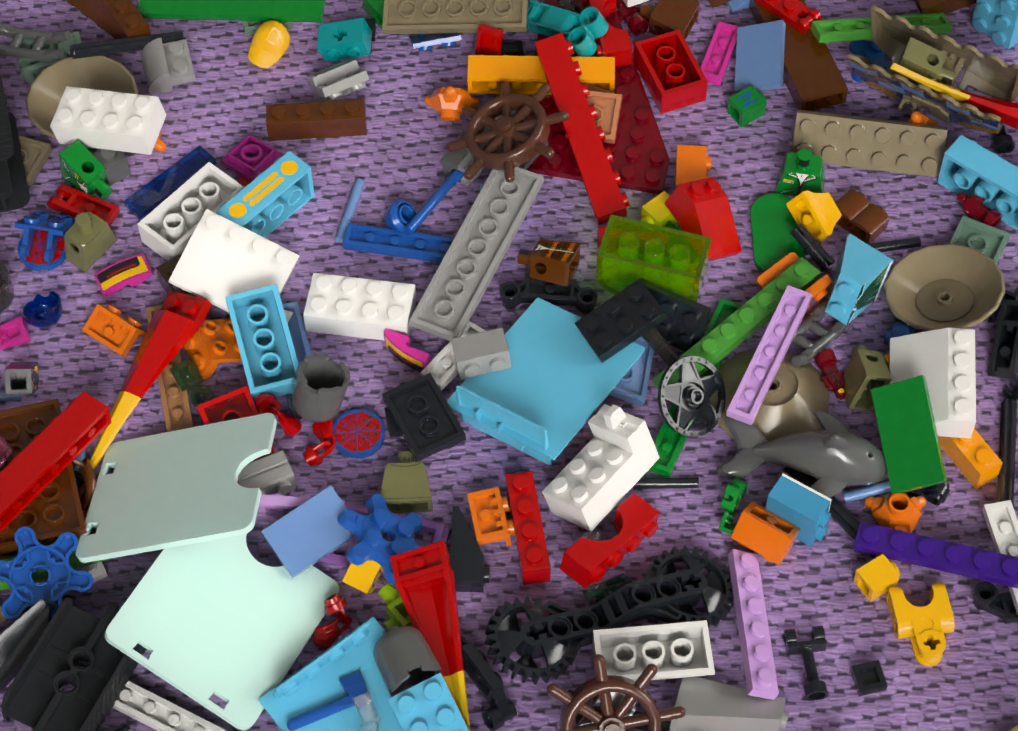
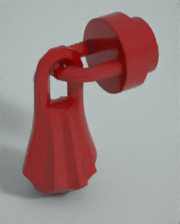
M261 393L256 397L254 403L257 411L261 414L272 413L274 416L277 415L278 421L286 435L294 436L300 432V419L281 413V404L273 395Z
M332 419L321 423L314 422L312 425L313 434L317 436L321 443L316 446L311 444L305 448L306 451L303 453V457L311 467L323 463V458L329 455L336 446ZM323 447L325 452L320 454L318 450Z
M338 593L324 600L326 605L324 609L327 614L335 613L337 618L326 625L316 627L313 632V643L320 649L330 648L338 636L352 623V618L343 609L347 602L344 596L340 597ZM342 622L346 625L339 629L337 624Z

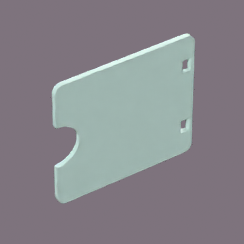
M264 413L111 444L106 450L85 519L87 533L80 536L76 549V556L82 563L239 536L250 532L255 525L262 492L260 488L242 487L238 484L237 480L240 472L248 463L258 457L271 453L277 425L275 416L272 413ZM109 468H115L112 474H108ZM97 527L96 534L90 535L91 529Z
M247 534L163 549L105 631V639L109 644L235 728L243 731L248 730L254 725L264 709L259 702V698L282 682L326 614L324 600L335 593H339V585L334 579L313 565L292 579L284 566L271 567L261 564L248 550L246 543ZM137 643L152 652L148 659L134 650ZM212 694L227 702L224 709L209 700Z

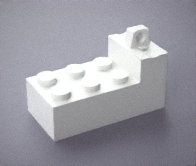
M604 404L598 413L588 421L594 437L542 491L552 513L589 531H592L660 458L645 420L623 412L621 407L614 404L611 406Z

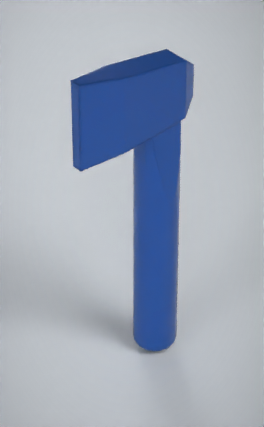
M359 671L339 680L348 696L288 720L287 728L290 731H294L352 706L361 708L368 705L369 695L361 672Z

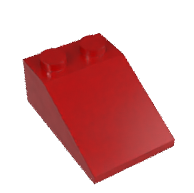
M714 177L680 183L664 204L704 260L709 262L739 254L742 250L728 197L722 190L719 182Z
M247 385L197 405V410L204 425L259 415ZM272 446V448H271V453H270V454H266V455H263V456H261V457H258V458L254 459L253 461H256V460L261 459V458H263V457H266V456H269V455H271V454H274L275 451H274V449H273V446Z

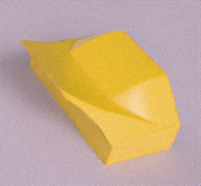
M806 190L786 203L797 225L803 223L812 236L821 242L832 234L833 227L842 216L829 192L813 193Z

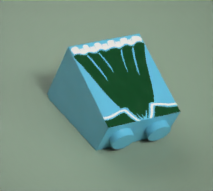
M849 234L832 273L831 280L833 283L829 287L830 293L828 294L825 312L843 324H849L878 298L893 260L852 234Z

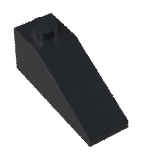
M1002 299L988 376L1010 379L1012 373L1016 376L1018 372V300Z
M453 506L450 563L454 571L456 592H484V583H489L490 567L484 565V555L459 506Z

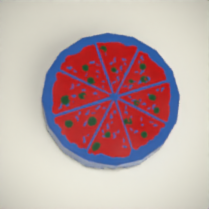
M35 230L30 254L26 258L20 257L22 237L18 245L21 262L33 271L46 269L49 271L57 268L66 260L64 236L59 235L53 261L50 260V262L44 261L49 231Z
M354 409L345 412L337 418L333 425V434L336 439L335 448L346 457L363 459L372 456L380 450L385 439V427L382 420L375 413L365 409Z

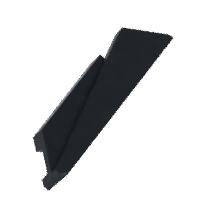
M40 599L0 634V692L18 674L28 655L32 652L33 647L37 644L38 639L42 636L43 631L47 628L51 620V612L56 609L54 602Z

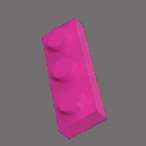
M718 22L700 67L708 83L721 86L737 44V28L739 26Z

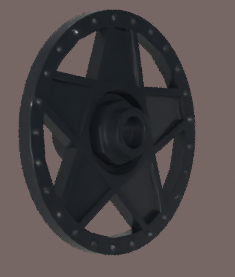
M686 356L672 362L664 371L658 387V405L666 424L677 434L686 437H698L710 432L722 417L726 400L725 386L715 366L708 360L698 356ZM694 362L704 366L711 375L700 377ZM679 367V383L667 384L672 373ZM718 390V403L715 411L710 398ZM666 401L676 406L674 421L668 412ZM695 418L706 424L705 427L696 431H688Z

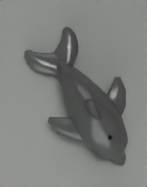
M819 410L814 413L823 430L798 432L772 441H768L753 424L749 425L731 417L724 419L725 425L734 436L738 451L729 461L719 465L716 469L717 473L726 479H744L764 462L792 468L817 478L810 488L828 498L836 496L846 486L871 485L889 481L882 451L867 439L852 434L837 418Z

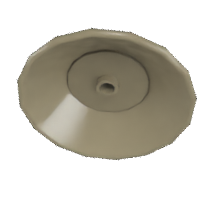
M106 56L79 59L68 57L42 70L30 85L26 106L29 119L39 131L57 139L50 125L66 86L138 94L134 76L123 64Z
M956 244L930 245L908 253L892 266L884 282L885 302L895 317L912 328L925 331L942 328L967 329L982 323L998 309L1005 294L1004 275L993 259L974 248Z
M757 348L737 353L721 364L718 370L724 382L726 400L722 417L717 424L732 439H734V436L725 425L724 419L728 418L726 416L727 409ZM790 351L786 352L770 386L774 390H768L753 421V425L758 428L768 441L798 432L820 430L821 425L814 413L820 410L829 414L830 393L825 387L824 382L821 381L822 374L810 363L795 367L791 360L797 355ZM718 390L710 398L715 411L718 403Z

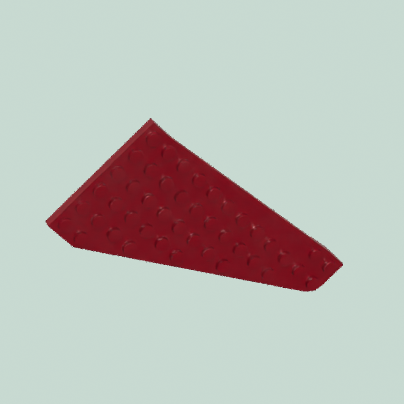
M543 0L544 4L578 14L586 8V5L582 6L581 0ZM616 11L605 18L611 26L623 30ZM538 34L537 41L548 37ZM574 51V54H572L571 57H575V56H578V55H577V53ZM632 56V65L615 67L614 92L622 94L615 144L602 143L604 149L609 148L614 161L610 163L612 171H618L622 183L618 185L619 188L660 194L664 189L670 159ZM546 95L540 102L546 114L557 113L552 95ZM530 113L525 121L535 119L536 116ZM562 122L550 125L547 142L549 144L548 147L555 151V155L552 158H547L540 154L527 170L536 174L582 181Z

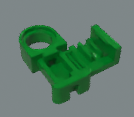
M734 478L731 485H727L720 505L721 508L726 510L718 530L729 534L733 533L736 525L731 524L733 520L730 517L736 515L733 512L734 508H738L741 505V497L747 491L748 482Z

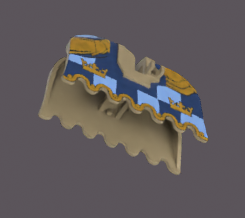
M872 5L870 10L873 41L882 52L888 55L891 59V65L884 69L861 55L848 54L846 58L857 76L875 90L901 101L898 107L901 112L906 104L912 108L909 112L910 115L916 110L920 112L921 108L925 106L930 108L932 116L946 123L951 122L970 129L999 134L1004 124L1000 122L1001 117L992 113H982L971 104H961V102L951 96L934 89L931 90L923 84H913L907 78L894 74L895 71L890 68L893 62L898 64L910 37L945 53L946 58L943 66L956 71L951 85L936 80L937 82L953 87L962 69L965 70V73L957 89L967 91L968 87L996 99L1014 101L1018 95V65L1006 64L1002 59L992 54L984 55L971 45H960L949 36H939L922 25L914 26L905 18L900 16L892 17L881 8Z

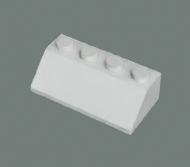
M707 620L593 630L594 656L597 654L604 656L607 675L622 676L636 681L649 664H655L658 669L652 680L715 675Z

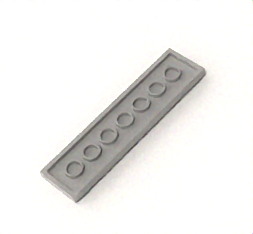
M515 167V179L509 183L505 180L504 170L492 169L409 320L410 326L449 341L462 336L544 183V176Z

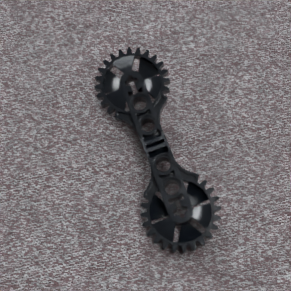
M683 546L681 552L676 547H673L670 553L664 550L661 557L657 556L653 564L650 563L643 580L625 584L592 606L567 610L550 600L543 606L539 597L535 603H531L529 596H526L524 603H521L516 597L512 605L506 601L503 608L497 607L495 614L491 615L485 631L487 635L485 645L490 646L487 654L496 655L493 661L494 665L503 664L501 673L508 670L512 671L511 679L521 675L522 683H525L529 677L532 679L533 684L536 685L539 677H541L545 683H548L551 676L558 679L561 672L566 673L569 665L572 666L581 647L593 644V630L622 628L630 622L651 617L662 620L667 624L707 620L708 628L711 624L716 627L720 620H725L734 605L732 603L734 600L732 583H729L731 575L723 573L726 565H716L718 557L711 560L708 559V551L700 555L697 547L694 548L692 553L688 551L686 546ZM684 562L688 569L676 572L674 563ZM703 568L709 571L706 577L700 572ZM701 597L707 613L705 615H697L692 608L698 604ZM517 613H525L529 621L521 626V629L518 624ZM515 650L521 656L516 662L510 658ZM545 657L547 667L538 668L533 659Z

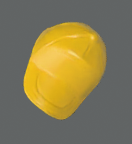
M274 20L261 24L255 31L248 53L250 62L260 68H268L276 63L287 51L291 42L287 28L282 23Z

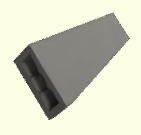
M695 676L683 677L674 707L682 706L686 713L682 718L671 720L669 731H779V728H786L789 712L784 711L786 699L776 697L774 700L750 696L747 694V689Z

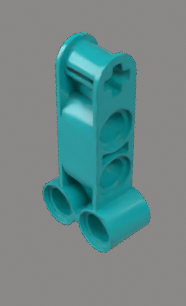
M529 0L527 30L547 37L563 33L565 41H571L573 50L578 56L591 57L597 49V44L594 41L595 38L602 37L608 31L609 25L595 7H587L578 14L534 0Z

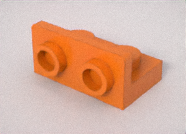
M97 304L82 331L121 356L126 357L139 335L144 337L146 334L140 328L142 323L130 316L126 320L120 316L122 311L110 304L107 308Z
M499 486L467 493L478 545L505 540L506 546H512L510 536L515 535L512 519L506 520L505 513L510 512L507 496L501 497Z

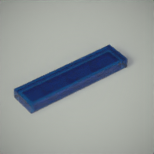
M199 145L123 201L124 206L138 219H143L208 162L213 165L217 164L216 159Z

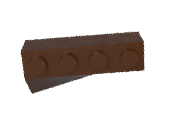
M67 0L70 5L80 10L84 16L89 17L102 30L104 29L114 39L151 35L148 23L131 0Z
M362 96L340 101L266 105V126L269 141L367 135L366 97Z

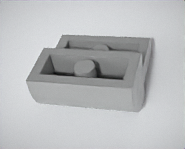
M157 38L143 48L141 59L149 95L173 91L172 86L196 81L187 39L163 44L162 38Z
M351 58L306 76L319 102L333 101L365 88L364 81L369 80L367 71L359 69L357 61Z

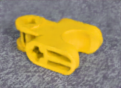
M944 582L932 583V588L929 592L930 604L923 607L910 604L906 600L902 588H888L886 600L896 639L910 638L914 656L924 666H934L941 661L946 647L944 633H952L955 628L953 612Z

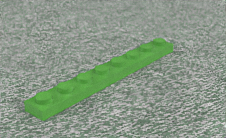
M801 257L679 358L698 356L708 360L713 365L717 364L772 318L788 285L805 291L820 278L821 272ZM694 362L700 377L708 371L704 366ZM679 367L672 373L667 384L679 383ZM665 370L653 379V385L657 389Z

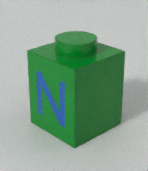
M751 85L728 97L727 113L740 127H743L765 115L766 98Z

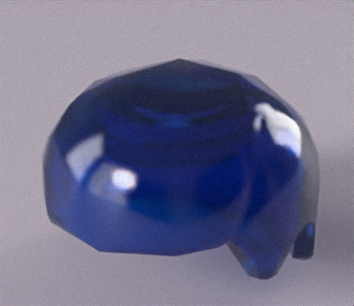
M50 291L47 297L37 294L33 301L28 302L23 307L25 321L37 328H47L56 325L63 314L61 297L55 291Z

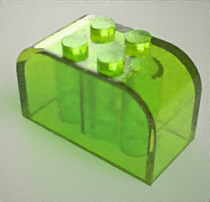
M611 214L597 254V281L606 291L616 295L639 278H642L697 302L710 260L712 238Z

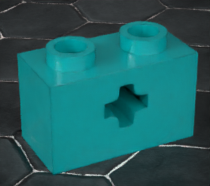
M364 18L319 24L317 49L323 59L328 61L370 55L372 30Z

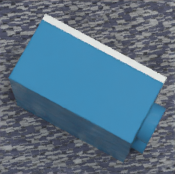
M783 473L767 497L766 509L801 528L796 539L812 547L816 540L822 541L827 533L828 526L826 525L831 517L829 510L832 499Z

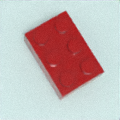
M679 29L634 42V62L661 114L706 101L708 81Z

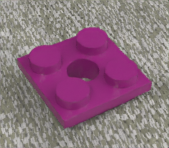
M248 134L220 161L222 165L231 171L253 181L259 173L264 172L273 165L277 158L282 157L283 153ZM256 155V157L253 158L247 156Z

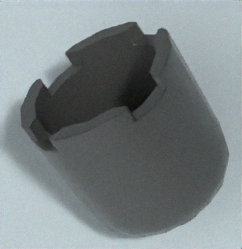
M326 354L306 356L296 370L291 395L292 406L299 416L311 422H325L338 414L350 381V372L343 362L338 364L335 361L329 360L330 356Z
M391 626L384 630L383 635L375 643L373 651L374 660L391 697L441 673V666L422 633L414 627Z

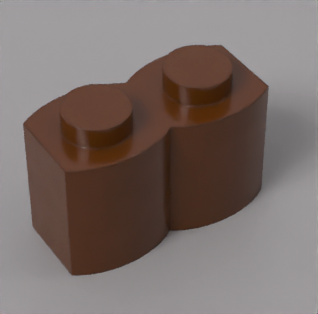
M850 189L835 202L842 214L836 224L866 244H870L888 226L890 217L887 215V212L882 207L871 204L861 192Z

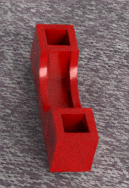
M581 0L582 6L586 5V8H597L602 16L606 18L609 14L616 11L617 0ZM608 23L609 28L606 34L594 40L597 44L596 57H615V67L632 65L633 48L628 31L615 28Z
M533 472L505 475L506 495L514 525L523 585L550 582L551 567Z
M634 493L617 507L612 524L617 535L604 541H595L581 537L564 551L560 570L584 589L592 582H599L610 567L615 568L619 565L626 553H633L645 537L650 538L658 529L656 523L660 512Z

